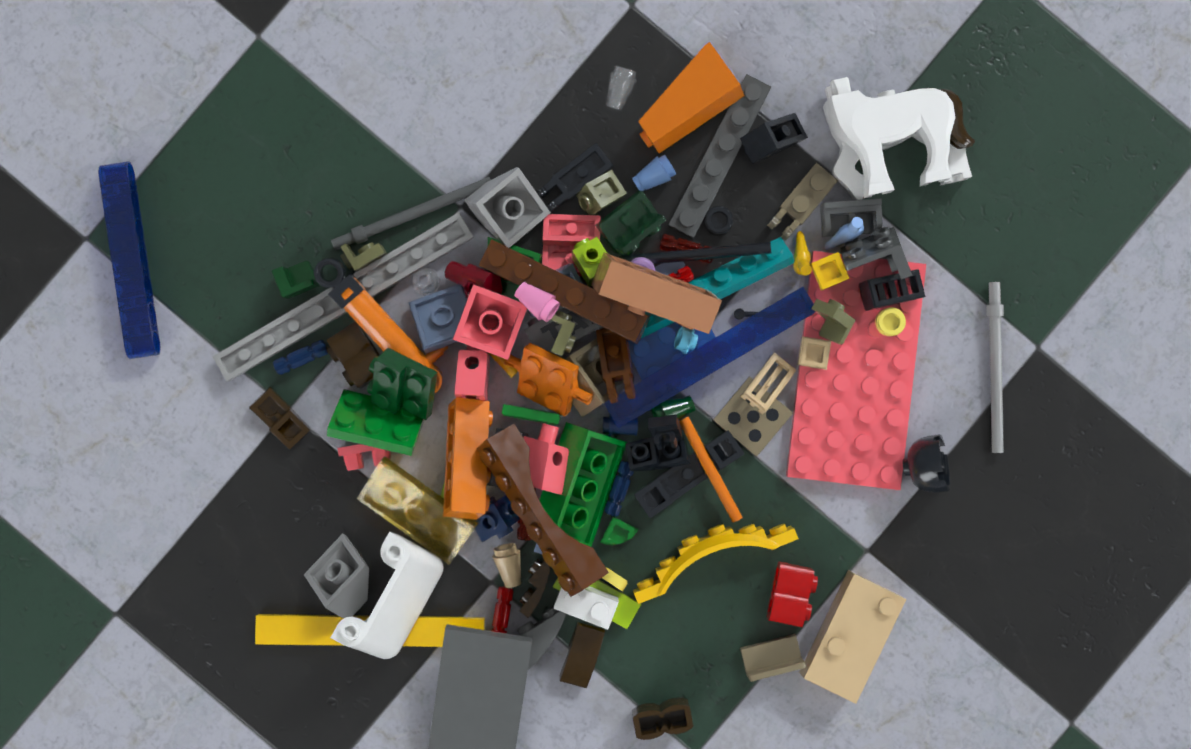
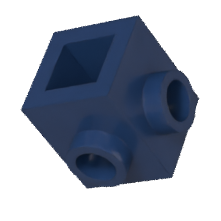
M506 495L498 500L494 496L490 497L489 509L485 512V515L477 520L469 519L482 542L495 535L501 539L514 531L512 525L521 520L512 510L511 502Z

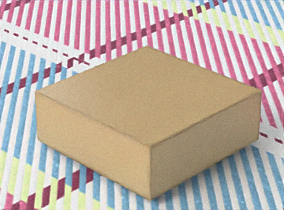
M801 337L797 365L827 370L831 341Z

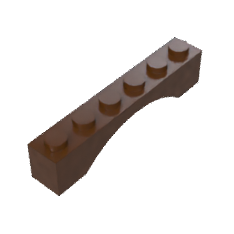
M492 239L479 263V266L513 284L520 286L523 282H526L528 285L556 296L555 300L560 302L561 307L635 344H638L650 320L648 315L645 314L643 316L628 310L629 306L599 295L596 290Z
M515 424L489 437L477 447L481 461L493 473L497 486L505 492L511 502L512 510L517 516H520L527 527L529 537L537 543L542 551L545 562L553 568L558 576L560 586L564 591L568 592L570 597L583 591L609 573L592 547L580 543L566 534L543 509L531 480L529 466L530 448Z

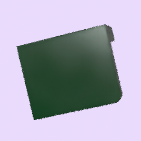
M303 261L289 268L281 266L272 270L283 298L290 299L319 287L309 261Z

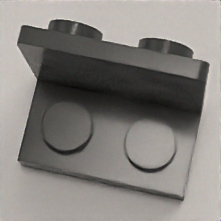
M888 227L879 228L871 236L864 239L856 238L845 243V246L840 248L846 270H851L886 256L891 271L898 270L901 280L912 276L894 227L889 229Z

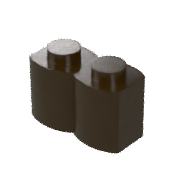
M353 322L327 339L330 345L327 351L334 362L340 361L345 368L342 374L351 387L356 385L357 388L361 389L373 379L374 373L369 371V366L373 358L380 356L366 332L356 322Z
M671 698L665 700L660 705L645 703L632 710L636 738L641 740L655 739L664 733L681 734L694 727L690 706L685 698Z

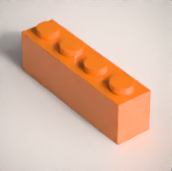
M456 397L448 404L443 517L477 520L485 515V512L489 509L490 497L486 494V484L489 483L491 470L481 461L477 447L488 439L489 428L492 425L493 413L489 411L490 401Z

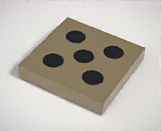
M749 376L714 417L713 421L725 431L729 430L740 444L757 457L791 417L793 412L777 399L774 400L763 415L758 411L759 408L756 406L752 407L749 404V400H744L740 397L753 380ZM758 384L752 391V394L756 395L762 386ZM766 391L760 400L764 403L770 393Z

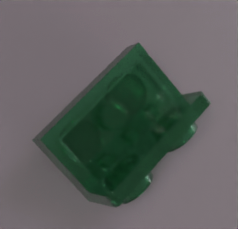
M638 190L595 226L615 253L627 255L634 252L640 246L639 242L646 236L651 237L659 232L662 228L661 224L666 221L664 215L658 214L644 192Z

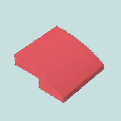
M549 214L543 221L542 264L557 270L569 263H573L578 275L582 276L572 260V250L575 249L574 246L578 242L586 238L592 240L598 237L600 241L601 216Z

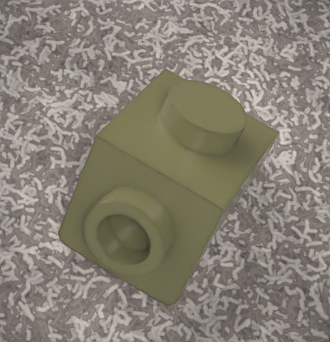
M816 299L811 309L826 319L819 335L822 338L842 345L856 320L844 312L845 306L832 299H829L828 303Z
M557 310L550 321L562 326L551 352L563 357L564 352H571L576 337L572 336L576 324L571 322L572 316Z

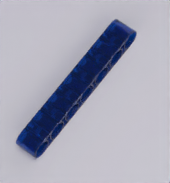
M130 161L100 165L98 169L125 352L129 359L156 356L160 354L161 346L135 172Z

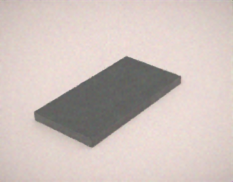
M446 625L428 749H516L533 638Z

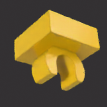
M839 252L810 264L821 290L850 279Z

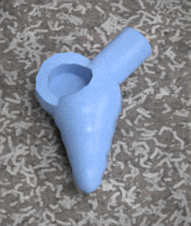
M855 217L850 223L840 227L835 235L825 243V250H830L859 237L864 231L863 220Z

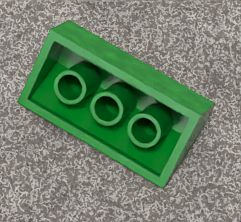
M566 422L558 446L568 448L569 450L562 495L543 490L539 501L553 522L566 534L580 543L592 547L627 442Z

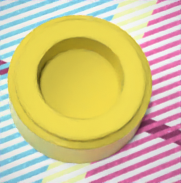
M889 307L877 314L875 325L882 335L895 336L904 330L906 319L902 311Z
M606 567L609 573L602 578L623 592L628 581Z

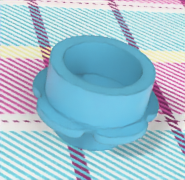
M680 327L676 334L674 348L681 350L682 354L688 353L689 350L693 351L696 347L698 335L694 334V329Z

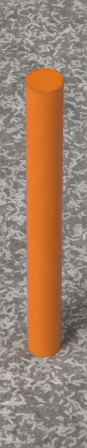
M686 417L680 420V425L731 521L734 523L743 517L690 418Z

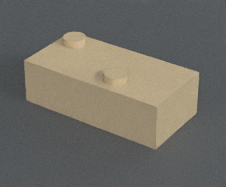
M848 570L805 659L806 668L800 669L799 673L804 679L856 704L906 599Z

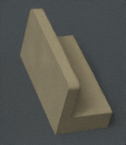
M795 634L740 648L746 675L750 682L806 668Z

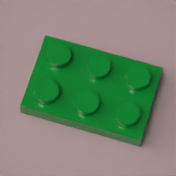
M344 389L327 427V436L412 456L424 419L402 408L396 414H393L371 403V395Z

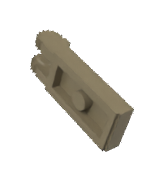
M816 163L779 207L780 210L767 226L771 229L776 227L786 213L794 220L782 232L781 237L786 241L795 229L805 222L838 180Z

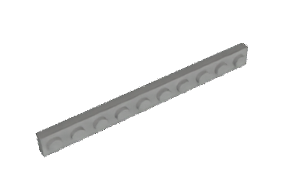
M458 212L353 275L373 298L472 240L474 236ZM331 287L214 355L213 359L226 381L235 379L347 313L328 295L333 288Z

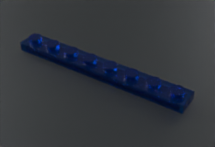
M802 286L635 384L636 398L628 399L625 391L618 394L617 403L611 404L610 400L604 402V405L617 427L620 428L814 314L815 311L811 309L814 304Z

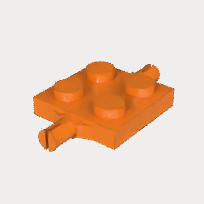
M532 343L524 347L522 360L510 354L508 360H504L505 365L519 372L518 394L564 417L571 412L573 399L589 405L593 399V394L580 389L578 386L577 375L579 366Z

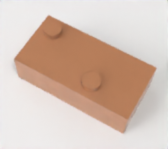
M605 252L602 255L591 284L599 295L629 305L628 310L643 316L645 312H649L677 322V324L685 328L696 329L707 334L710 333L722 302L709 290Z

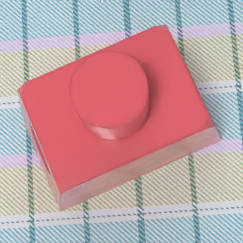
M467 345L466 350H459L454 393L456 397L488 401L490 369L488 352ZM478 364L477 368L469 369L471 365Z
M542 423L538 440L527 436L523 437L530 448L529 466L531 480L535 488L562 495L569 450L568 448L555 445L559 428Z

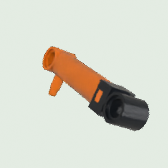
M326 258L318 262L315 266L314 277L322 287L333 288L328 295L338 306L355 320L383 352L390 348L437 371L435 393L438 392L442 385L443 376L441 370L433 363L444 354L449 346L425 355L372 298L352 273L345 277V266L340 260ZM330 264L336 267L338 275L335 280L330 281L323 276V268L326 265Z

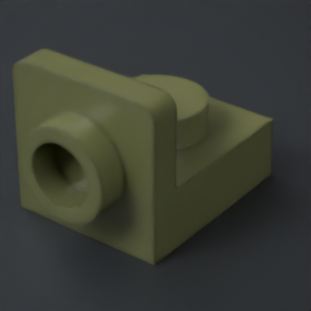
M610 170L586 183L576 196L581 208L588 215H597L602 209L620 200L627 193L613 171Z
M371 242L358 250V256H355L351 247L346 243L340 246L344 252L340 255L349 270L354 268L357 272L387 255L386 250L379 243L374 245Z

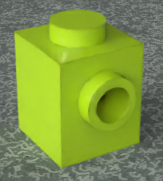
M598 237L589 240V238L583 239L572 250V260L588 287L592 286L591 284L603 253H607Z

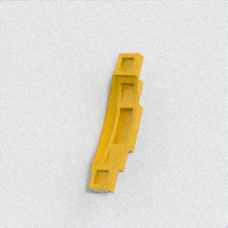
M724 524L715 526L707 530L709 535L699 539L697 535H693L682 540V546L677 547L680 556L677 559L675 556L660 561V567L655 568L659 579L654 581L653 578H648L637 583L638 588L633 590L638 604L665 594L674 579L685 568L710 553L736 546H759L774 550L799 539L797 533L792 526L786 527L785 524L771 528L769 535L765 534L761 526L755 527L754 524L739 529V533L734 534L730 526L726 528Z

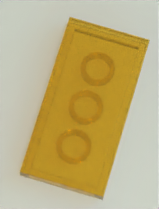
M385 456L379 462L357 497L367 507L448 565H450L479 524L473 519L443 517L444 498Z

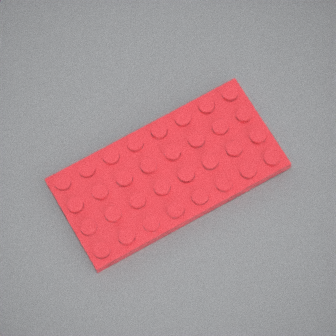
M812 251L811 263L834 253ZM879 258L851 270H846L850 279L824 290L820 289L812 270L809 274L802 337L827 340L819 335L826 319L811 309L816 299L827 303L829 299L841 303L845 306L844 312L856 321L842 345L831 341L827 370L800 365L798 367L786 477L901 490L903 459L905 457L923 298L865 311L859 283L899 273L898 270L891 271L887 259ZM908 262L911 271L919 269L924 288L926 264ZM906 278L908 293L912 294L909 278ZM894 281L898 297H900L901 295L897 281ZM883 284L886 299H889L886 284ZM894 307L904 314L906 325L900 334L884 336L877 330L875 325L876 316L885 308Z

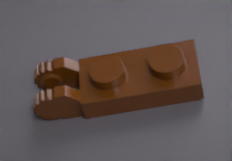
M605 328L596 330L603 380L606 383L611 404L618 402L615 382L624 380V390L628 399L636 398L632 380L634 375L628 340Z

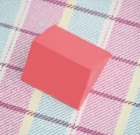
M473 284L453 340L508 360L527 308L520 301Z

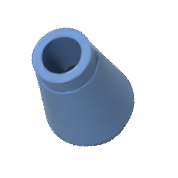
M666 155L660 158L656 156L632 179L639 191L643 192L671 181V177L676 175V172Z

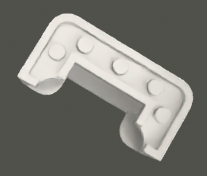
M389 532L380 552L383 561L396 570L371 615L365 621L354 616L342 619L331 636L333 640L342 645L382 659H390L400 652L443 573V563L437 555L392 532Z

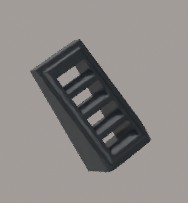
M919 269L912 270V276L907 277L909 278L912 294L908 293L906 278L901 280L899 273L859 283L865 311L926 297ZM894 281H897L901 295L900 297H898ZM883 284H886L889 299H886Z

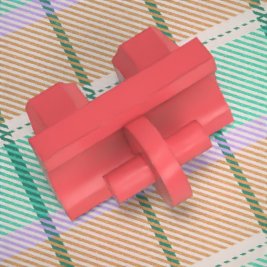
M362 444L337 448L338 455L344 457L348 471L364 468L362 452L372 451L374 466L391 463V451Z

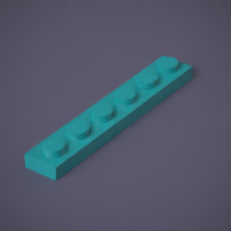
M779 237L771 241L772 254L741 256L688 283L709 290L719 299H722L793 264L795 260L783 239ZM645 312L650 317V320L641 338L674 323V321Z

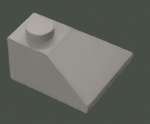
M518 167L484 183L464 200L479 222L502 245L508 248L551 213Z
M342 533L309 568L304 576L324 607L344 619L352 617L368 599L369 567L348 537Z

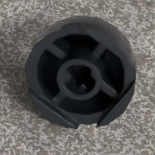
M941 434L918 439L910 447L908 459H903L905 476H911L913 484L926 492L939 493L950 490L948 487L950 485L947 454L940 451V447L945 446Z

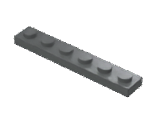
M746 74L741 84L744 97L729 107L668 225L692 239L696 235L742 145L740 138L749 132L771 89V86Z

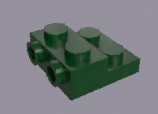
M387 348L380 356H375L369 366V371L374 373L373 379L367 387V393L371 394V403L393 414H396L402 408L411 414L427 420L432 414L438 372L390 348Z

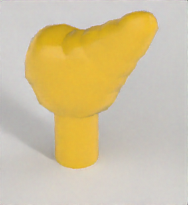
M798 231L793 255L795 260L793 269L798 275L807 276L812 272L810 252L803 232Z

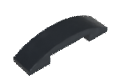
M729 430L704 445L717 470H722L745 454ZM695 452L689 455L690 464L669 468L634 494L649 518H652L671 505L673 501L708 478Z

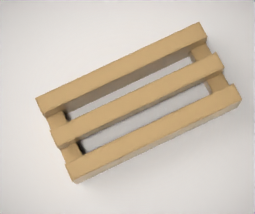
M774 352L740 397L744 400H749V404L752 407L756 406L759 408L758 411L763 415L797 370ZM774 362H776L778 366L775 368V370L772 372V374L769 376V378L766 380V382L763 384V386L760 388L757 394L753 395L752 391L755 389V387L758 385V383L761 381L764 375L768 372V370L771 368ZM784 368L787 373L763 403L760 399Z

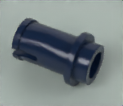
M609 414V417H603L602 432L610 437L612 434L637 436L638 417H612V414Z

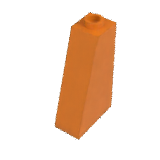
M710 42L698 52L638 121L643 129L639 135L648 148L653 145L657 152L661 153L744 97L740 83Z

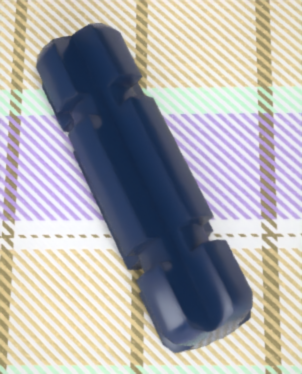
M323 340L312 343L311 347L305 346L288 354L286 358L281 357L274 360L273 365L276 372L282 375L289 372L290 368L296 369L315 360V357L320 358L327 355L328 347Z
M627 461L620 463L619 475H616L609 495L610 501H607L604 509L606 514L615 517L620 514L622 508L620 504L624 502L631 482L629 478L634 473V471H630L629 462Z

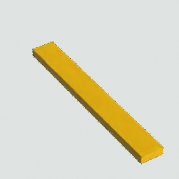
M258 614L256 615L255 644L345 646L331 638L334 630L343 618L338 615ZM353 615L354 617L360 618L363 621L369 618V616ZM419 616L403 646L443 647L447 624L485 630V617Z

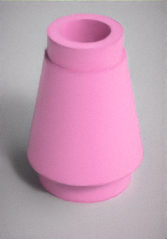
M523 282L518 287L514 295L538 320L542 319L545 322H548L555 315L560 306V302L555 300L556 296L528 285L526 282Z

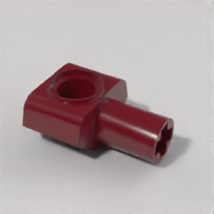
M451 261L445 269V278L463 286L467 299L473 284L498 294L502 293L501 277L470 263L465 266L456 261Z

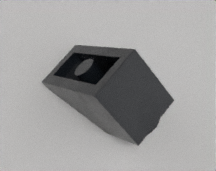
M792 113L763 123L741 137L740 140L744 146L745 153L749 156L752 163H756L808 137L796 113Z

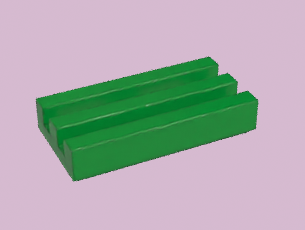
M503 404L502 409L503 416L551 425L559 424L561 416L557 413Z

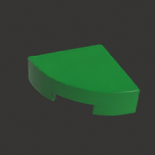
M612 516L600 543L606 545L622 544L630 540L637 533L638 528Z

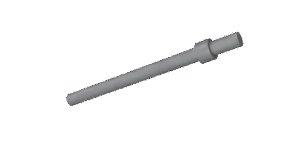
M989 282V305H986V317H989L992 453H1004L1001 316H1004V305H1001L1000 282Z

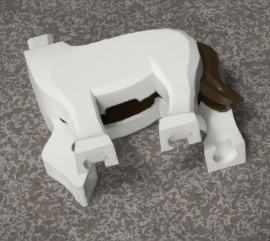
M848 77L832 80L830 86L825 88L827 101L823 106L825 117L831 134L840 147L839 156L832 168V176L845 188L852 200H862L875 194H887L895 190L887 173L882 150L898 145L911 136L926 145L928 154L927 165L920 176V186L939 181L941 186L964 181L972 177L966 156V148L973 146L975 140L968 134L963 124L962 102L958 95L951 90L927 88L895 94V90H887L878 93V98L866 97L859 90L851 92ZM859 159L863 168V174L855 170V164Z

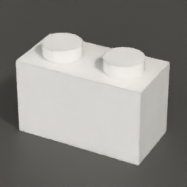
M590 586L570 597L568 592L564 591L561 587L554 604V609L608 630L619 600L614 595Z

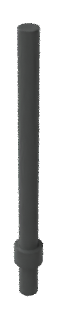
M490 177L484 178L365 227L363 225L351 229L352 232L332 239V245L335 250H338L345 243L351 245L353 243L361 244L366 242L370 236L469 197L491 179Z

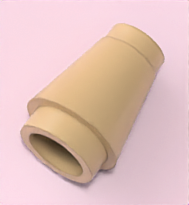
M507 543L495 547L492 557L505 587L519 586L521 584L520 550L517 549L515 543Z

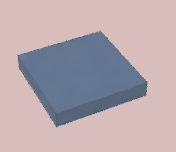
M457 284L408 302L425 354L458 342L453 340L467 302L463 286Z

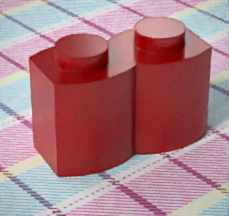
M778 561L767 610L769 621L803 627L804 621L810 620L812 604H808L810 593H815L818 583V577L814 576L812 568Z

